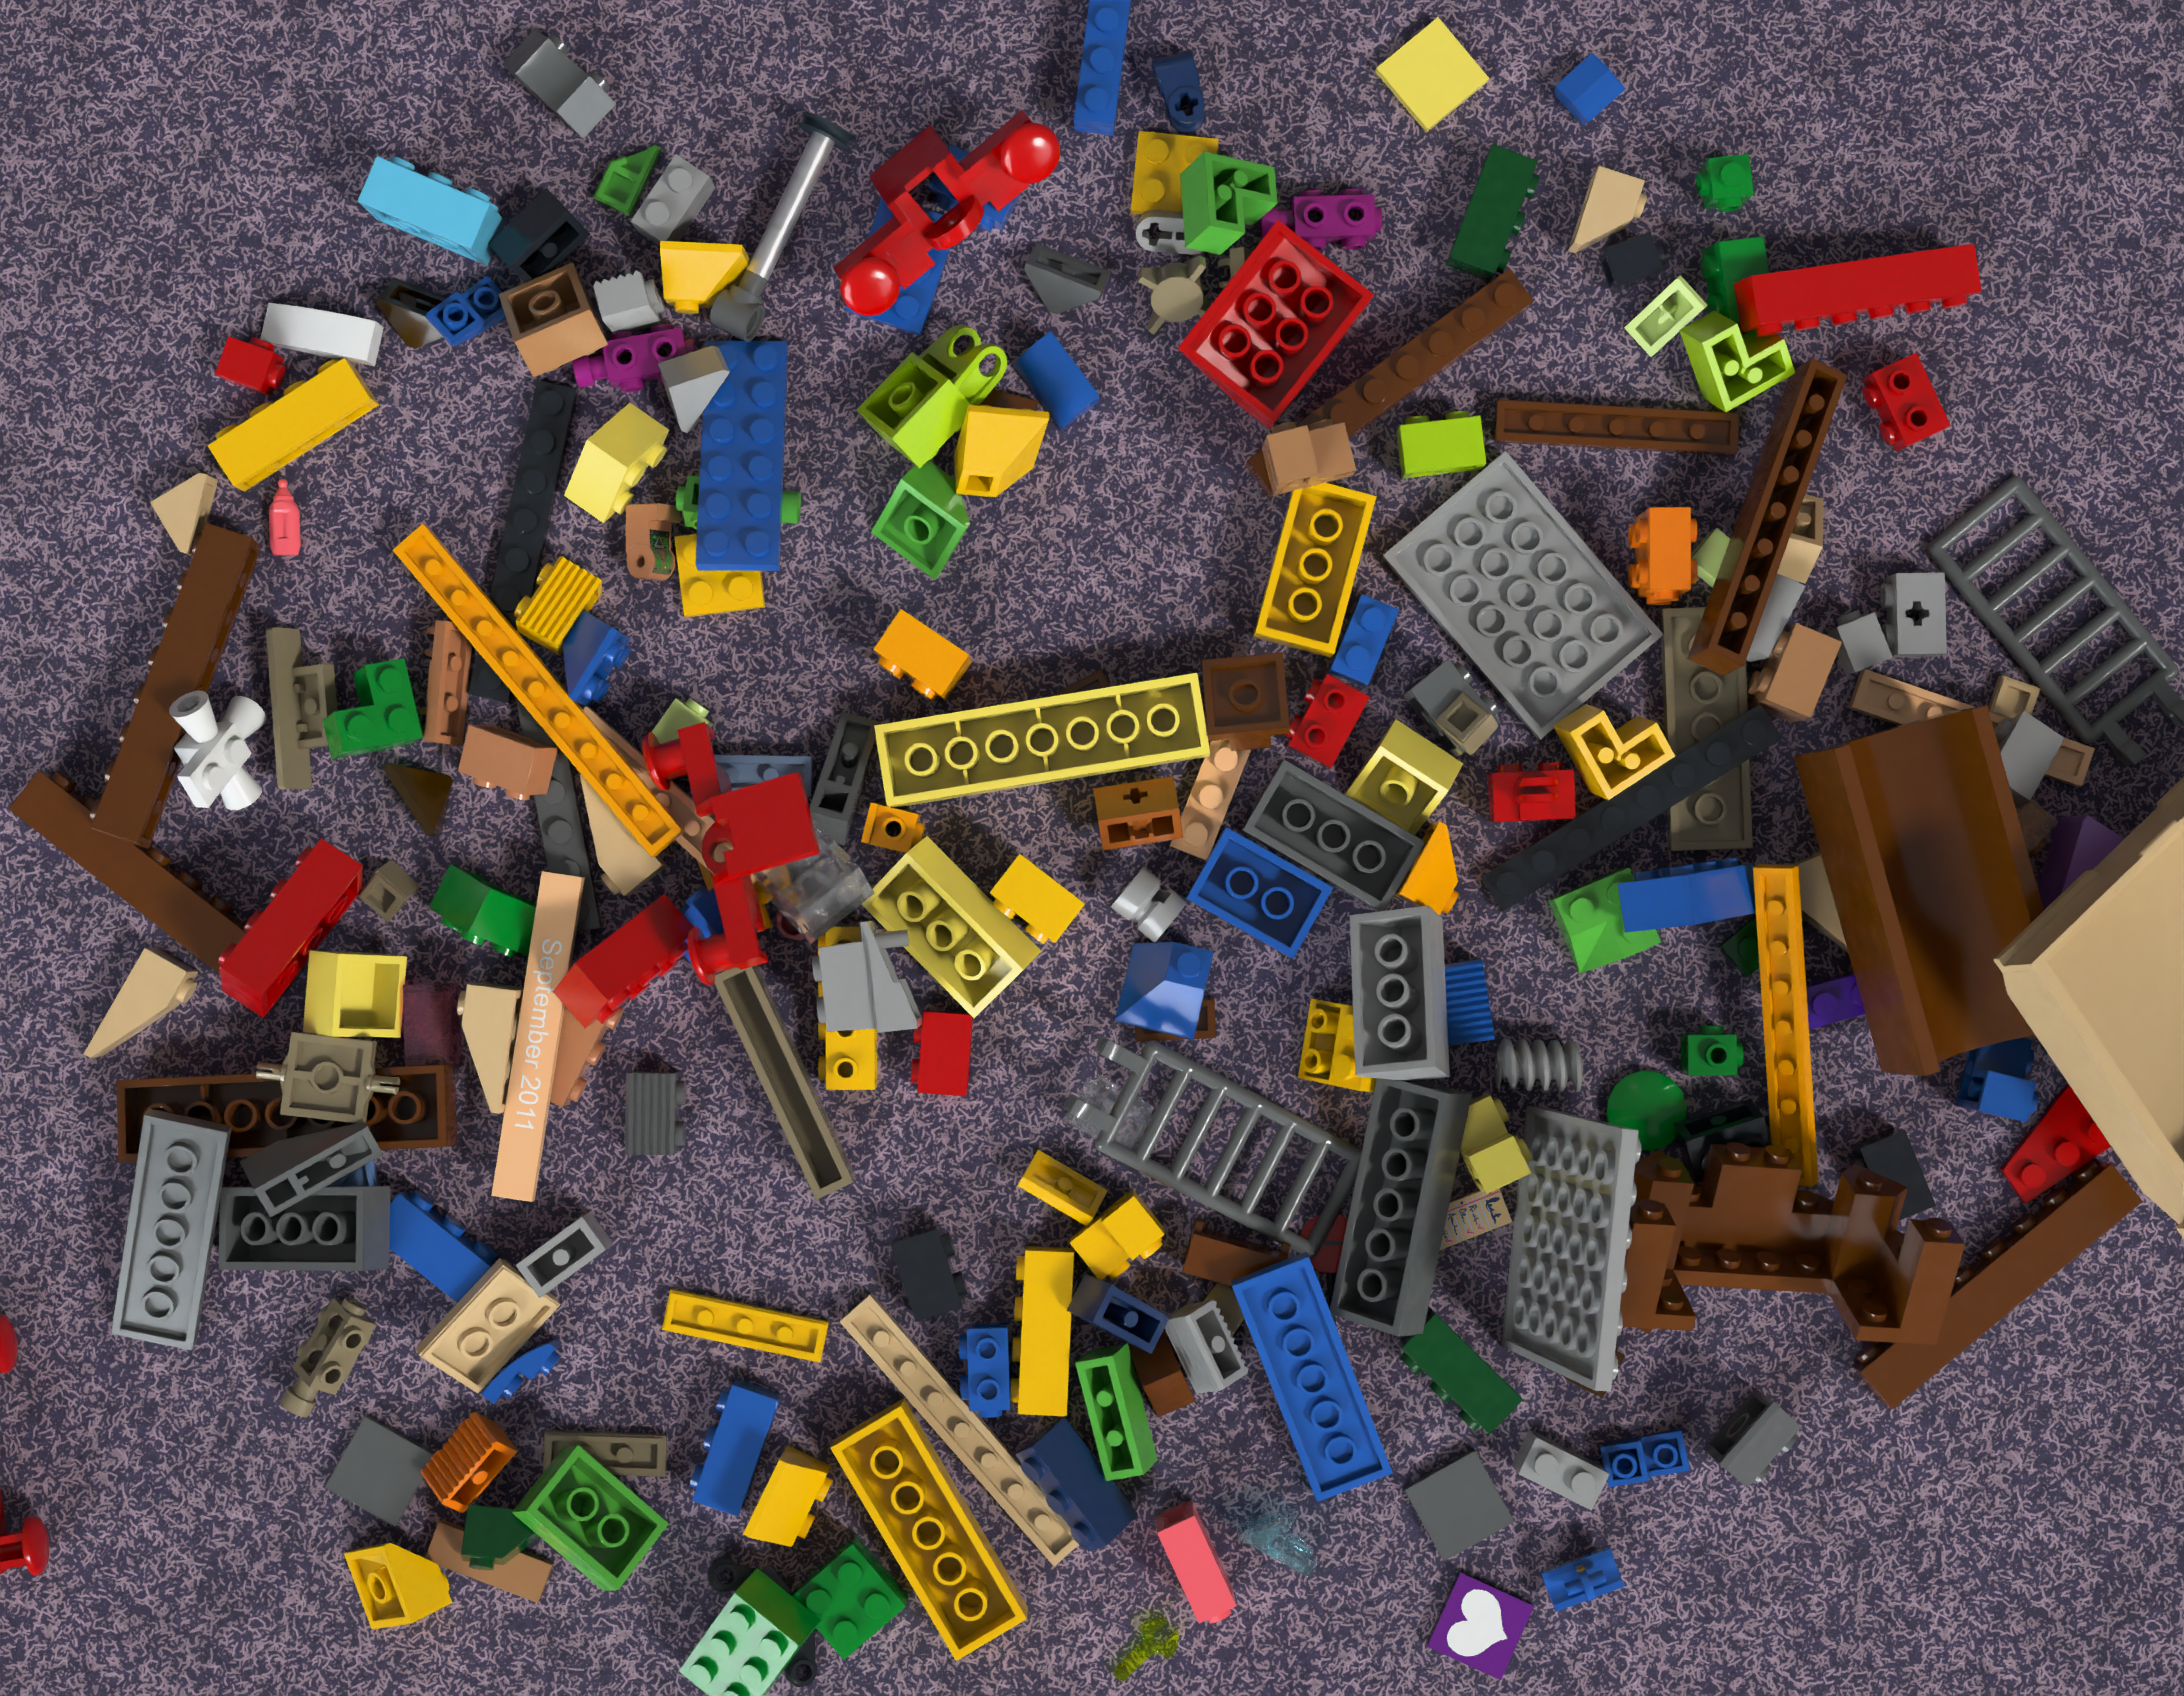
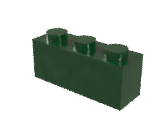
M1492 144L1445 264L1446 266L1489 282L1496 272L1503 274L1512 252L1505 249L1510 234L1518 235L1526 213L1519 211L1524 197L1532 198L1540 179L1539 175L1534 174L1538 163L1537 160Z
M1432 1309L1427 1312L1423 1334L1404 1336L1397 1343L1404 1351L1399 1358L1415 1374L1423 1370L1432 1378L1433 1381L1428 1386L1445 1403L1452 1398L1462 1408L1458 1416L1474 1431L1481 1426L1490 1435L1523 1401L1521 1396Z

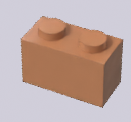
M493 724L468 725L458 772L473 777L472 783L486 788H496V786L506 789L505 795L509 797L529 800L530 795L547 794L558 747Z

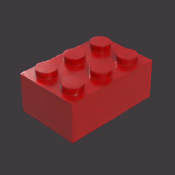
M663 894L576 961L553 992L585 1029L596 1020L604 1024L621 1009L619 1006L627 999L633 1001L650 986L649 983L657 976L662 978L679 963L678 960L688 952V932L693 926L669 898Z

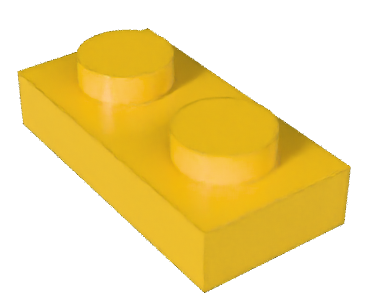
M1037 1150L1017 1185L1087 1227L1094 1218L1108 1191L1040 1150Z

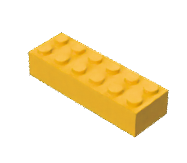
M905 1398L834 1439L830 1449L956 1661L1027 1619L1028 1606Z

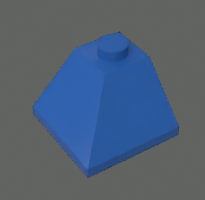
M1176 942L1134 943L1115 1022L1194 1040L1214 951Z

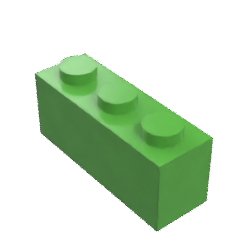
M1128 1343L1091 1349L1075 1364L1105 1480L1110 1481L1144 1475L1158 1458Z

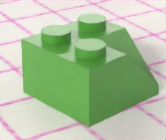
M1629 867L1617 869L1547 899L1579 974L1619 961L1662 943L1656 929L1625 933L1618 883L1634 881Z

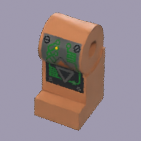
M660 503L626 505L627 568L634 578L663 581L672 575L675 567V557L671 551L672 523H680L681 511H677L676 506Z

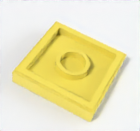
M1439 17L1375 70L1377 75L1426 133L1489 80L1486 73Z

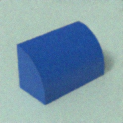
M1051 331L1026 350L1013 366L1044 409L1049 412L1050 417L1060 430H1063L1099 403V394Z

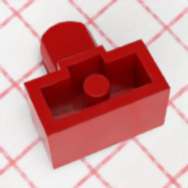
M1562 762L1539 763L1538 771L1523 772L1522 764L1497 765L1498 773L1487 774L1489 823L1576 818L1574 769L1562 770Z

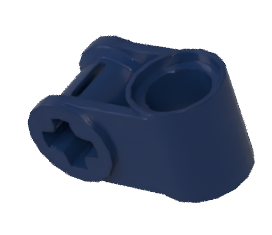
M1191 49L1152 60L1153 72L1159 82L1158 89L1160 95L1163 96L1173 128L1184 134L1198 131L1205 120V104ZM1188 104L1189 109L1193 110V114L1186 116L1184 111L1181 110V106Z

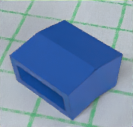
M1591 53L1555 86L1554 95L1583 126L1589 123L1625 90V87L1596 55Z

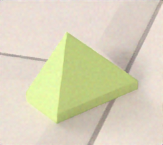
M1680 275L1624 328L1646 353L1652 357L1708 305Z

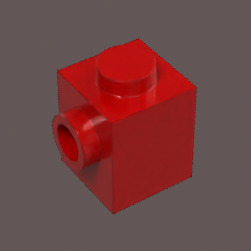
M228 336L215 375L227 382L271 397L274 388L279 389L285 378L286 367L283 366L284 358L273 352L275 345L251 337L250 343Z

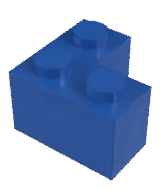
M2018 1038L1968 1051L1955 1106L2002 1118L2027 1122L2029 1115L2034 1113L2038 1103V1093L2035 1091L2037 1082L2024 1079L2025 1073L2030 1071L2034 1061V1051L2031 1049L2033 1040Z

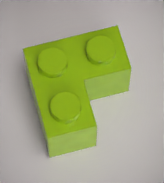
M1716 311L1710 312L1679 330L1703 399L1725 412L1795 374L1785 339L1777 334L1758 337L1757 330H1754L1742 336L1738 323Z

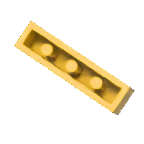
M345 358L340 361L333 359L326 362L317 370L318 375L309 381H298L284 390L283 394L285 396L273 404L268 402L256 407L249 414L251 418L239 426L236 424L227 426L216 434L217 440L209 444L208 448L234 487L244 492L379 406V403L351 362Z
M1026 1246L1025 1256H1017L1016 1280L1024 1281L1023 1297L1015 1296L1014 1321H1022L1021 1337H1013L1012 1362H1020L1019 1378L1011 1379L1010 1402L1018 1403V1414L1067 1416L1071 1313L1067 1309L1072 1301L1074 1248Z

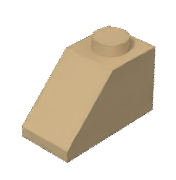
M1598 166L1592 175L1568 251L1577 253L1626 228L1633 217L1639 219L1647 199V195L1641 194L1645 180Z
M1807 494L1804 496L1777 574L1806 584L1823 547V499Z

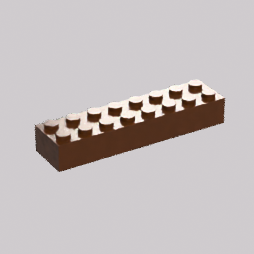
M455 1065L375 1068L376 1075L400 1078V1085L383 1084L384 1086L399 1087L397 1095L373 1092L369 1100L366 1125L381 1150L457 1146ZM256 1074L116 1080L118 1163L137 1162L144 1115L148 1109L232 1126L227 1157L251 1156L279 1140L358 1124L281 1115L283 1093L280 1081L257 1079Z

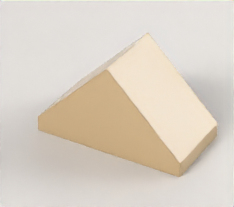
M198 473L150 502L178 550L190 556H193L191 548L195 536L198 533H202L205 524L208 523L218 483L217 479L207 474Z

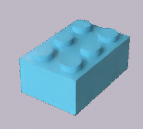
M378 156L376 157L358 199V202L376 220L488 266L494 252L489 243L503 230L506 221L497 212L499 208L489 202L490 197L472 188H467L465 193L452 187V181L434 172H429L428 177L414 171V165L401 158L392 156L391 160L387 161Z

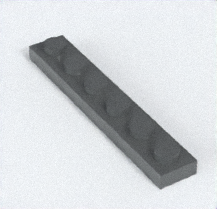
M516 698L522 734L558 747ZM558 747L547 794L534 795L548 871L585 877L577 933L603 927L572 764Z

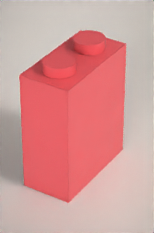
M1192 1499L1155 1516L1159 1539L1198 1623L1200 1624L1208 1620L1212 1624L1228 1617L1232 1613L1230 1609L1236 1607L1233 1587Z

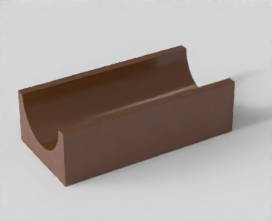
M1987 705L1941 713L1795 755L1794 759L1881 1072L1927 1076L1940 1072L1938 1063L1952 1056L2003 1041L2036 1036L2008 996L2003 973L1993 960L2044 909Z

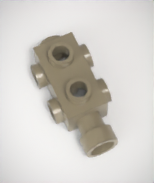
M345 1297L343 1301L333 1298L329 1305L321 1309L318 1314L319 1323L310 1339L304 1341L298 1348L297 1354L299 1358L294 1364L293 1370L299 1377L293 1386L287 1387L279 1403L283 1408L297 1416L307 1418L317 1403L315 1397L319 1390L336 1395L343 1381L349 1376L351 1368L361 1350L369 1342L376 1326L375 1322L365 1313L367 1309L365 1305L350 1297ZM337 1315L334 1320L330 1321L333 1316ZM316 1350V1352L309 1357V1355Z

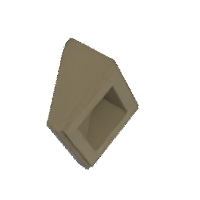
M1463 691L1435 720V723L1469 755H1472L1498 728V724L1492 714Z
M390 860L376 870L358 897L384 920L389 922L416 893L420 885L393 860Z
M1217 1282L1204 1301H1217L1216 1307L1221 1309L1219 1315L1224 1316L1223 1322L1227 1323V1330L1231 1331L1230 1337H1232L1245 1318L1233 1288Z

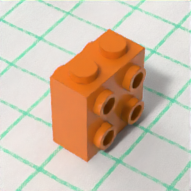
M1649 507L1635 518V524H1629L1628 545L1629 548H1635V564L1629 565L1628 584L1629 588H1635V598H1646V605H1670L1671 601L1679 600L1680 595L1691 590V584H1695L1697 581L1696 559H1691V543H1695L1697 539L1696 518H1691V507Z

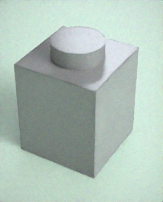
M1856 610L1837 618L1838 627L1828 630L1830 637L1842 641L1837 656L1845 675L1858 672L1893 657L1875 612L1862 617L1860 611Z

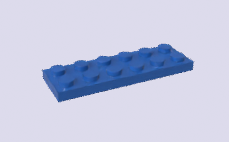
M706 341V347L713 345L720 349L730 373L703 411L695 564L698 571H780L788 344L787 341Z
M1301 1253L1231 1280L1232 1288L1316 1501H1322L1392 1474V1469L1308 1253Z

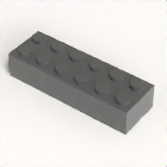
M1376 1079L1330 1305L1332 1315L1398 1337L1423 1334L1472 1094L1423 1080Z

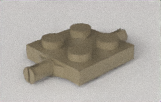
M291 1032L289 1052L283 1064L259 1061L257 1069L272 1070L273 1072L256 1071L257 1079L280 1081L283 1093L281 1115L350 1123H366L369 1100L373 1092L398 1094L399 1087L384 1086V1083L400 1085L399 1077L376 1075L374 1067L376 1041Z

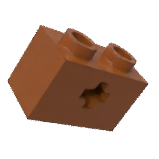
M1173 776L1093 788L1103 850L1183 838Z

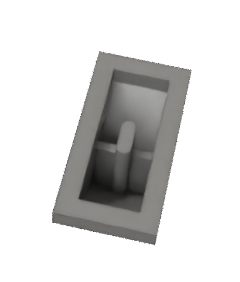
M713 345L658 363L670 407L681 431L685 433L691 430L730 373L720 349Z

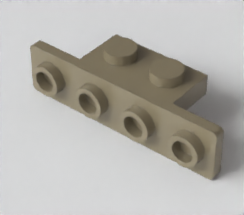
M267 628L266 641L278 788L280 790L310 789L312 787L309 749L328 746L322 720L337 711L334 664H318L303 667L299 629Z

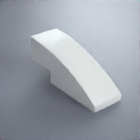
M268 303L260 340L282 348L339 360L345 358L348 361L375 367L384 327L376 321L306 307Z

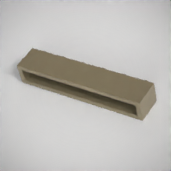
M758 965L743 970L735 967L715 975L716 988L815 1199L817 1200L853 1183L857 1176Z

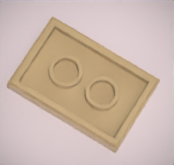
M499 1258L420 1342L416 1350L419 1356L478 1394L561 1304L550 1292L539 1298L522 1273Z

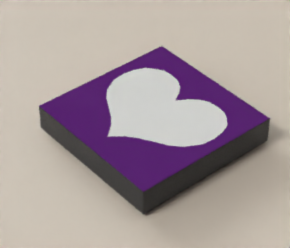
M1458 1570L1426 1641V1645L1437 1652L1502 1680L1534 1605L1512 1593Z

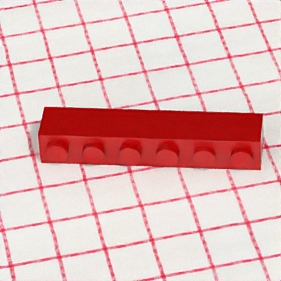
M1974 244L1760 274L1747 277L1734 284L1741 332L1757 330L1758 337L1783 332L1782 326L1794 325L1795 331H1803L1819 327V321L1831 319L1833 326L1857 321L1856 315L1868 314L1869 320L1882 319L1893 316V310L1905 308L1906 315L1929 311L1931 310L1930 304L1942 303V309L1960 307L1967 304V297L1982 292Z

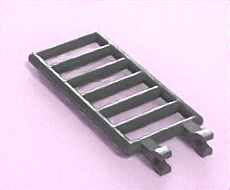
M2010 477L1929 542L1926 547L1927 554L1940 570L1945 572V576L2034 684L2040 688V691L2082 742L2092 744L2102 737L2124 767L2130 764L2132 766L2136 765L2147 754L2134 740L2130 739L2118 723L2151 696L2174 727H2177L2180 723L2184 725V700L2169 685V682L2178 674L2179 669L2021 477ZM2012 496H2015L2029 515L1963 568H1960L1946 549ZM2040 526L2055 545L1989 599H1986L1972 580ZM2066 558L2080 574V577L2012 631L1998 614V611ZM2092 589L2106 608L2038 662L2023 643ZM2118 620L2132 639L2064 693L2049 674ZM2143 651L2158 671L2090 725L2075 705Z
M1101 1035L1093 1050L1132 1070L1116 1102L1108 1114L1070 1093L1063 1106V1109L1067 1110L1068 1113L1101 1129L1095 1139L1096 1149L1280 1244L1282 1242L1291 1244L1290 1249L1299 1254L1307 1252L1309 1258L1315 1257L1356 1182L1362 1149L1157 1041H1149L1141 1054L1138 1055ZM1158 1060L1177 1071L1138 1145L1133 1150L1114 1139L1152 1066ZM1192 1078L1211 1088L1174 1161L1170 1168H1167L1149 1157ZM1225 1097H1228L1245 1106V1109L1206 1184L1202 1186L1184 1175ZM1261 1114L1280 1124L1243 1197L1239 1204L1220 1195L1219 1192ZM1297 1133L1314 1142L1272 1222L1253 1211L1293 1134ZM1328 1151H1331L1347 1159L1348 1162L1308 1238L1305 1239L1288 1230V1227Z

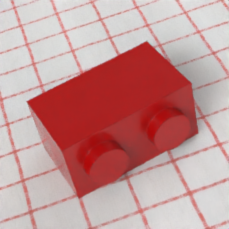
M923 1011L922 1024L917 1029H914V1042L921 1043L920 1059H912L911 1083H918L917 1093L966 1096L968 1094L973 1017L969 1013Z

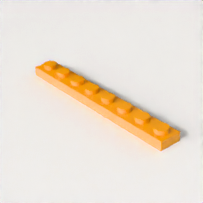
M1758 864L1753 867L1771 1145H1779L1790 1149L1802 1169L1799 1186L1813 1187L1819 1180L1799 865Z

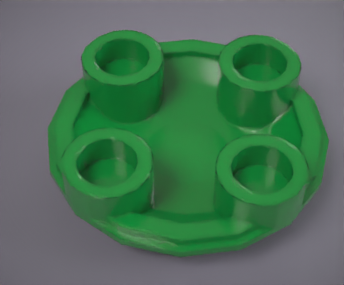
M1641 1070L1626 1075L1612 1086L1611 1094L1607 1100L1606 1116L1611 1124L1639 1130L1638 1138L1641 1143V1150L1653 1151L1667 1146L1677 1137L1673 1123L1686 1120L1687 1104L1682 1090L1671 1078L1657 1071Z

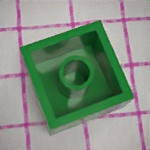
M857 1534L794 1588L791 1595L821 1620L816 1629L843 1660L903 1610L907 1605L909 1597Z

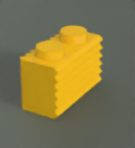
M560 556L554 565L547 563L536 580V584L539 585L532 598L527 595L524 596L514 612V616L517 617V631L558 656L562 654V644L582 611L585 610L589 613L603 592L602 580L599 577L588 573L585 569L566 560L563 556Z

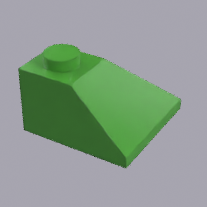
M930 460L921 468L915 465L901 478L871 531L872 534L934 580L941 574L970 525L961 494H956L955 479Z

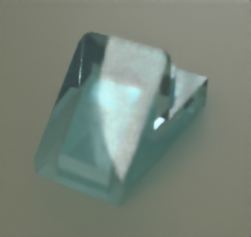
M1295 1507L1240 1523L1236 1530L1238 1539L1303 1575L1311 1577L1318 1564L1315 1555L1311 1553L1313 1547L1295 1536H1291L1289 1541L1285 1539L1297 1517Z

